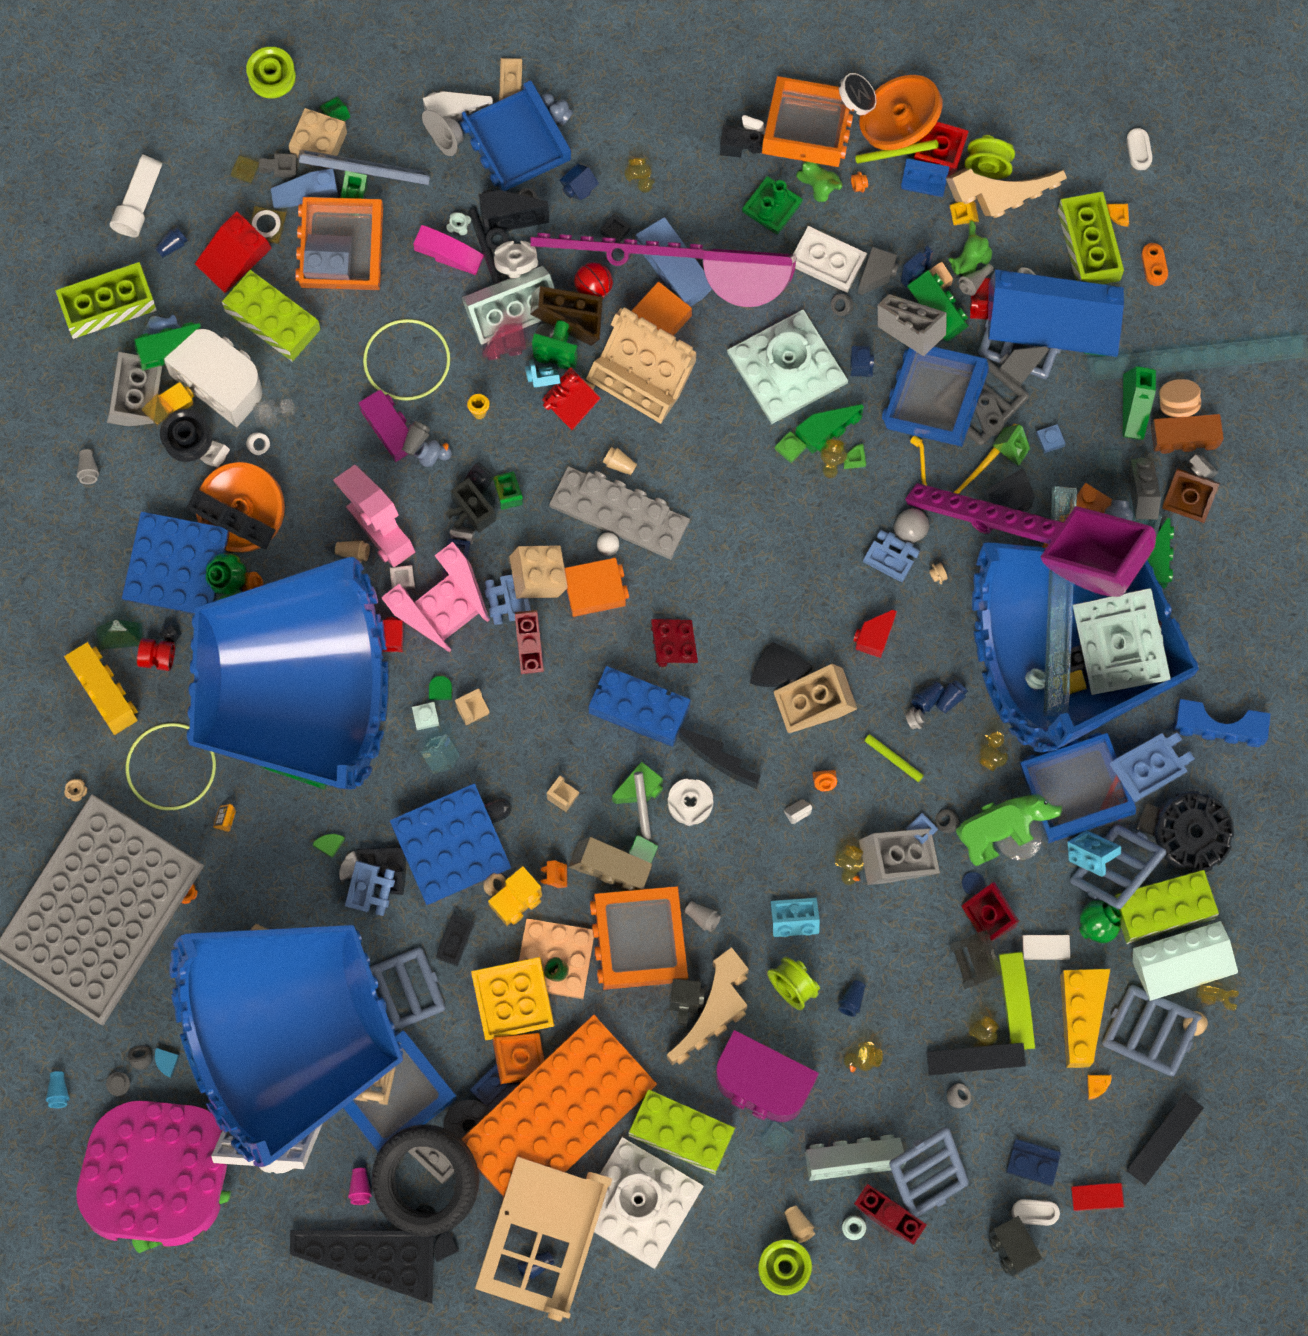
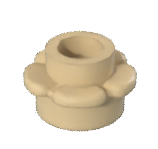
M933 563V569L929 570L934 582L939 581V584H942V581L948 579L945 569L941 563L936 565Z
M80 779L70 780L65 786V796L72 801H80L87 794V787L84 786L85 783Z

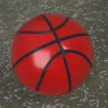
M590 262L579 268L575 275L574 284L578 293L605 298L612 289L613 278L606 266Z

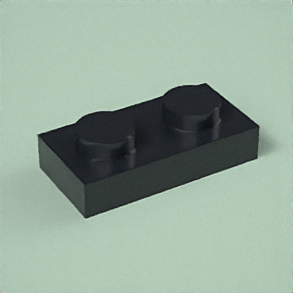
M452 915L436 959L458 967L475 923Z

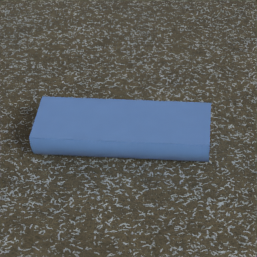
M665 217L635 235L637 244L646 245V241H659V246H668V242L681 243V247H686ZM643 254L666 287L690 307L702 300L711 291L712 288L707 281L705 272L695 258Z

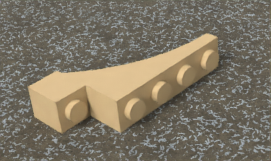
M964 168L946 177V180L956 202L967 204L976 200L977 197L984 215L997 218L1005 214L1004 210L1010 207L1014 209L1023 205V200L1029 197L1031 199L1037 198L1047 188L1049 190L1057 188L1061 185V181L1067 177L1064 170H1055L1029 180L1000 181L973 173L972 169Z
M732 947L713 961L715 976L707 1004L692 1030L680 1044L667 1054V1059L672 1065L676 1062L679 1065L685 1062L690 1057L688 1053L695 1048L699 1051L709 1043L708 1038L714 1034L716 1037L727 1030L726 1025L733 1020L736 1023L746 1015L744 1011L747 1010V1004L732 985L735 984L737 987L747 979L746 975L749 969Z

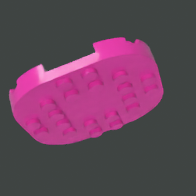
M150 1101L124 1103L107 1112L92 1130L77 1185V1204L82 1216L91 1229L109 1240L117 1241L118 1238L162 1242L163 1246L183 1245L193 1241V1237L203 1230L206 1232L214 1223L221 1207L219 1200L227 1169V1164L213 1163L211 1157L223 1131L217 1125L213 1114L196 1106Z

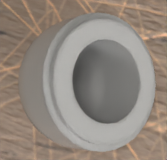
M957 1083L948 1090L947 1101L954 1108H963L971 1102L970 1091L965 1085ZM958 1090L965 1092V1100L958 1096Z

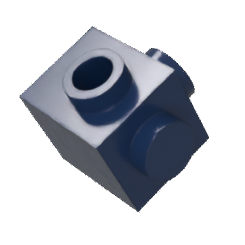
M581 164L574 166L559 180L563 185V192L569 198L578 200L588 197L591 191L599 184L589 167Z

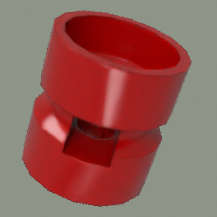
M142 638L138 648L137 666L150 669L156 666L157 670L171 671L175 656V643L169 641L157 643L155 639Z

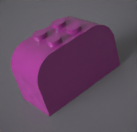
M734 1030L718 1061L715 1079L719 1091L725 1097L731 1099V1104L742 1110L746 1107L753 1111V1116L761 1120L768 1118L775 1122H788L797 1117L803 1109L819 1073Z

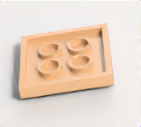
M526 919L519 961L541 957L544 971L550 959L558 957L564 960L568 965L569 973L560 982H554L545 976L548 993L583 999L594 942L592 929Z

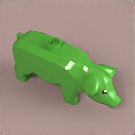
M1040 794L1010 799L996 806L992 802L981 808L982 813L964 821L956 829V833L967 846L971 862L978 866L1000 856L994 848L993 842L1011 836L1021 846L1033 840L1034 837L1030 832L1031 823L1034 820L1045 821L1060 816L1062 805L1055 806Z

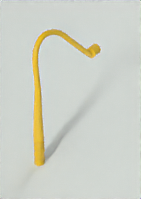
M914 435L910 443L920 448L921 481L923 485H927L923 440ZM993 447L974 472L953 493L959 494L994 460L1000 451Z

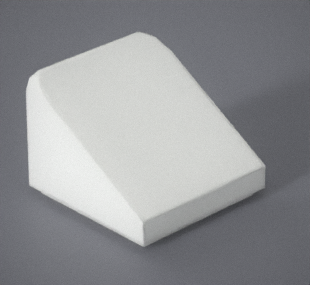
M802 799L784 809V813L791 824H795L811 814L812 806Z

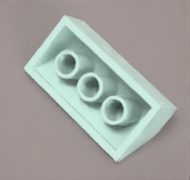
M543 266L521 274L519 278H510L462 297L466 312L481 345L542 321L530 315L532 293L539 286L554 288L550 274Z
M1221 921L1133 948V965L1150 1001L1238 973L1230 939Z
M894 1135L880 1136V1140L871 1141V1138L857 1139V1143L847 1144V1141L834 1142L831 1147H824V1144L811 1145L810 1149L805 1152L809 1181L890 1171L889 1162L904 1152L901 1139L894 1138ZM906 1163L902 1164L900 1168L903 1169Z

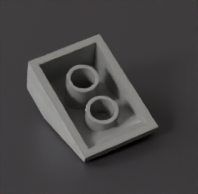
M931 828L874 833L860 839L859 844L867 884H884L939 874L932 835L929 836ZM928 833V839L923 844L914 837L916 835L923 837Z

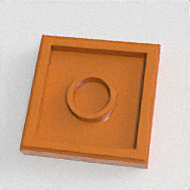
M539 1033L494 1037L492 1040L501 1084L522 1082L544 1061Z

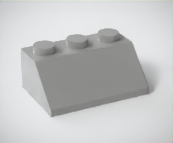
M118 352L107 423L123 426L154 423L162 366L142 371L137 355Z

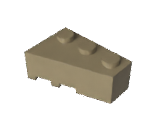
M589 837L577 842L568 868L599 878L605 883L622 886L621 889L624 891L643 890L652 864Z

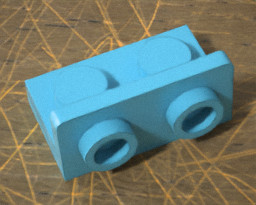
M528 360L529 366H525L528 382H532L533 387L560 384L557 369L553 370L551 366L539 368V372H536L534 361Z
M1085 831L1068 841L1069 861L1101 877L1106 874L1105 863L1121 854L1120 845L1089 831Z
M817 898L771 901L774 937L819 934L820 919Z

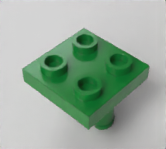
M767 176L742 208V212L778 235L800 207L803 199L786 189L787 185L784 181H774Z
M557 321L551 338L534 334L532 339L533 357L538 362L544 364L551 362L564 370H568L570 367L572 369L576 368L578 362L577 345L567 343L569 324Z

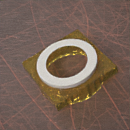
M255 206L250 224L268 242L279 244L287 213ZM268 214L275 218L276 226L271 232L264 233L258 230L256 223L260 216Z

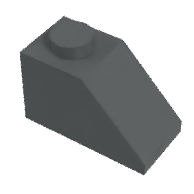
M872 247L859 284L858 294L863 295L889 283L891 276L896 277L899 264L896 263V254Z
M1047 347L1014 350L1011 355L1007 352L999 362L1002 365L999 371L1018 386H1021L1049 349Z

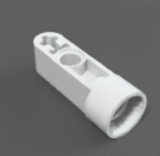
M144 154L141 155L122 205L116 207L111 219L110 227L114 231L130 237L139 236L145 220L143 212L161 169L162 162Z

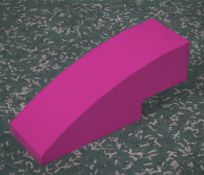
M421 225L414 241L415 251L434 257L437 262L474 275L477 274L484 258L483 254L468 245L424 225Z

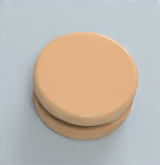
M1177 379L1165 383L1159 391L1161 411L1170 417H1188L1195 414L1201 407L1200 387L1195 382L1186 379Z

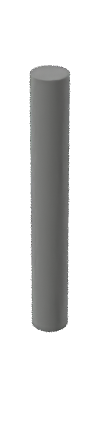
M635 772L634 781L641 835L648 840L651 838L643 772Z

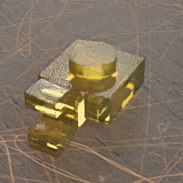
M1200 985L1197 988L1196 998H1200L1202 1003L1215 1004V1002L1222 1001L1226 1009L1232 1011L1237 1009L1236 1004L1229 1002V997H1238L1239 991H1224L1221 988Z

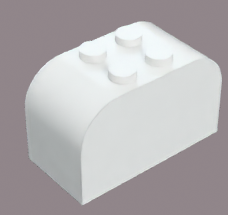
M206 329L196 330L164 359L169 375L184 387L188 386L195 396L235 427H238L257 406L262 397V386L257 369L253 362L250 361V356L243 350H236L233 347V343L226 337L221 338L214 332Z

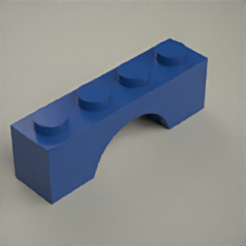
M1180 699L1176 705L1173 731H1178L1182 736L1196 734L1202 735V738L1206 740L1221 738L1231 744H1236L1240 741L1246 742L1250 747H1260L1268 740L1271 714L1248 710L1241 720L1232 724H1223L1213 720L1206 713L1202 702Z

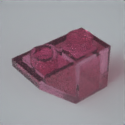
M516 322L498 326L481 351L482 357H487L488 360H495L501 358L500 354L509 353V356L522 354V350H526L522 323Z

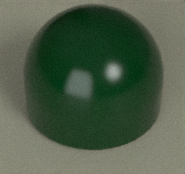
M554 957L547 962L544 973L546 978L554 982H560L567 977L569 968L564 960Z

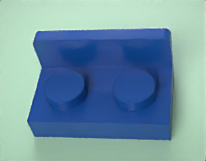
M906 159L901 189L943 197L949 167Z

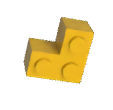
M521 867L505 881L506 886L488 901L489 906L506 926L510 923L516 924L523 918L524 915L522 913L528 908L532 910L541 903V886L524 867Z

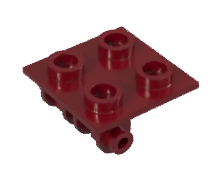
M651 619V631H653V644L655 645L654 650L656 652L655 661L659 667L668 666L667 663H698L692 620Z

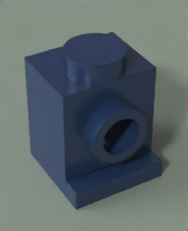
M852 346L850 376L873 377L874 354H870V347Z

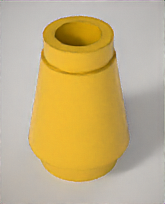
M474 394L468 399L467 407L476 419H482L488 411L489 400L485 395Z

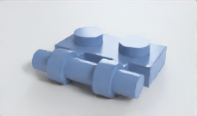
M880 530L877 538L884 541L881 545L874 541L863 562L903 583L914 563L907 556L911 555L917 558L921 550L913 547L914 544L908 541L906 543L896 538V535L891 532L888 534ZM892 545L900 549L901 553L898 554L897 552L889 549V547Z
M512 574L500 577L501 586L495 587L494 580L485 581L486 590L484 592L486 598L489 599L490 617H493L494 625L503 623L501 616L508 613L509 621H515L514 612L531 611L528 598L516 599ZM504 594L506 604L499 606L497 596Z
M356 861L345 906L369 912L370 905L374 904L377 905L375 914L384 916L385 909L389 906L390 902L388 900L390 889L394 886L395 882L393 879L395 870L386 869L384 877L378 876L379 866ZM376 884L382 885L379 897L373 896Z

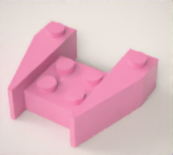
M353 465L333 479L335 484L352 502L346 508L379 549L377 553L384 563L388 561L393 567H396L415 553L411 541L398 527L394 519L399 515L393 502L356 465Z
M453 542L435 555L449 576L416 602L400 584L381 597L397 618L448 652L451 649L444 640L477 614H480L486 622L490 620L472 566Z

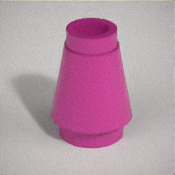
M355 1168L352 1170L348 1198L351 1199V1204L353 1205L368 1204L372 1194L366 1169Z

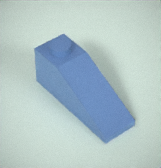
M333 169L310 172L271 188L274 209L298 206L302 204L303 197L338 198Z

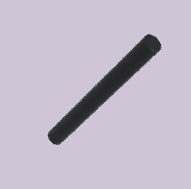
M476 208L470 209L468 213L495 285L502 282L499 271L495 267L491 249L486 242V235Z

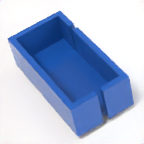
M606 666L599 681L598 689L596 688L589 704V714L673 747L689 711L691 699L673 692L669 696L666 689Z

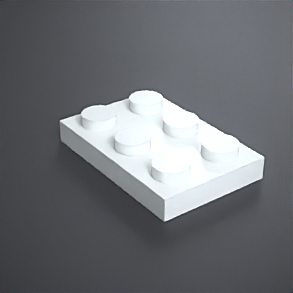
M809 226L793 253L797 258L795 269L847 293L867 256V253Z

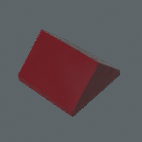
M995 882L988 885L961 906L985 945L1013 930L1019 923L1018 918Z

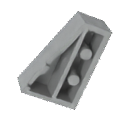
M889 294L878 304V327L922 356H925L946 335V312Z

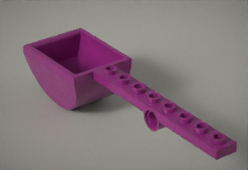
M537 233V237H531L530 245L536 247L607 252L608 261L615 266L627 263L631 253L703 259L705 276L714 292L725 301L742 307L760 306L780 295L792 280L797 259L794 254L714 248L703 249L702 244H690L689 248L681 247V243L668 242V246H659V241H646L645 245L637 244V240L624 239V243L615 242V238L602 237V241H593L594 237L581 236L580 240L572 239V235L559 234V238H550V233ZM616 248L624 251V258L622 260L614 258L613 252Z
M916 483L905 499L910 506L971 522L976 530L984 534H989L992 529H997L1047 543L1049 545L1041 555V559L1049 569L1075 585L1111 597L1124 595L1153 552L1156 543L1155 530L1149 525L1078 506L1074 507L1063 523Z

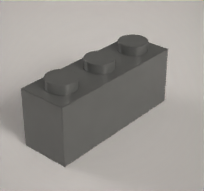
M1147 458L1131 459L1128 483L1135 519H1158L1161 495L1154 461Z

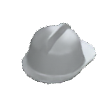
M425 110L422 113V120L427 131L445 155L453 156L457 152V145L464 140L459 123L451 117H442L433 110Z

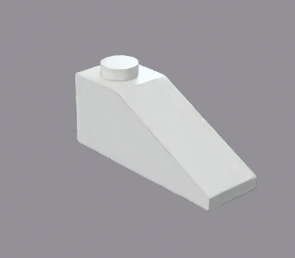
M435 92L423 98L425 110H433L442 117L448 116L456 121L462 120V112L464 111L468 116L493 104L491 96L453 92Z

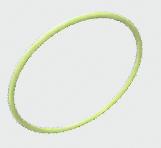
M401 319L382 326L369 339L364 351L363 364L366 376L370 383L377 390H380L381 388L374 383L368 372L367 353L373 339L382 330L398 323H417L434 331L442 340L446 349L447 364L440 381L429 391L417 396L399 397L389 394L393 399L415 400L429 395L442 384L449 370L450 352L445 339L434 327L419 320Z
M166 723L145 731L133 743L126 760V777L133 793L145 804L160 810H178L197 802L208 791L215 776L216 759L214 752H211L213 763L211 778L203 792L194 800L175 807L158 806L145 800L135 790L129 774L130 758L138 742L148 733L168 726L190 728V726L180 723Z

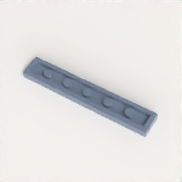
M299 150V163L429 184L430 177L427 171Z

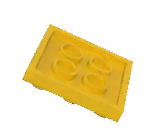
M541 957L471 971L485 1041L491 1040L494 1037L510 1036L555 1026Z

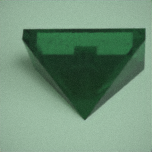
M114 619L96 628L98 650L138 647L143 638L141 623Z

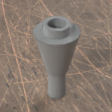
M987 264L981 270L961 277L959 279L961 291L973 296L985 280V277L994 271L993 266Z

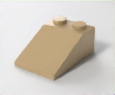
M830 664L773 691L788 733L831 721L857 710L844 670L834 664Z

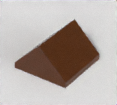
M1177 468L1171 480L1162 509L1205 523L1220 483Z

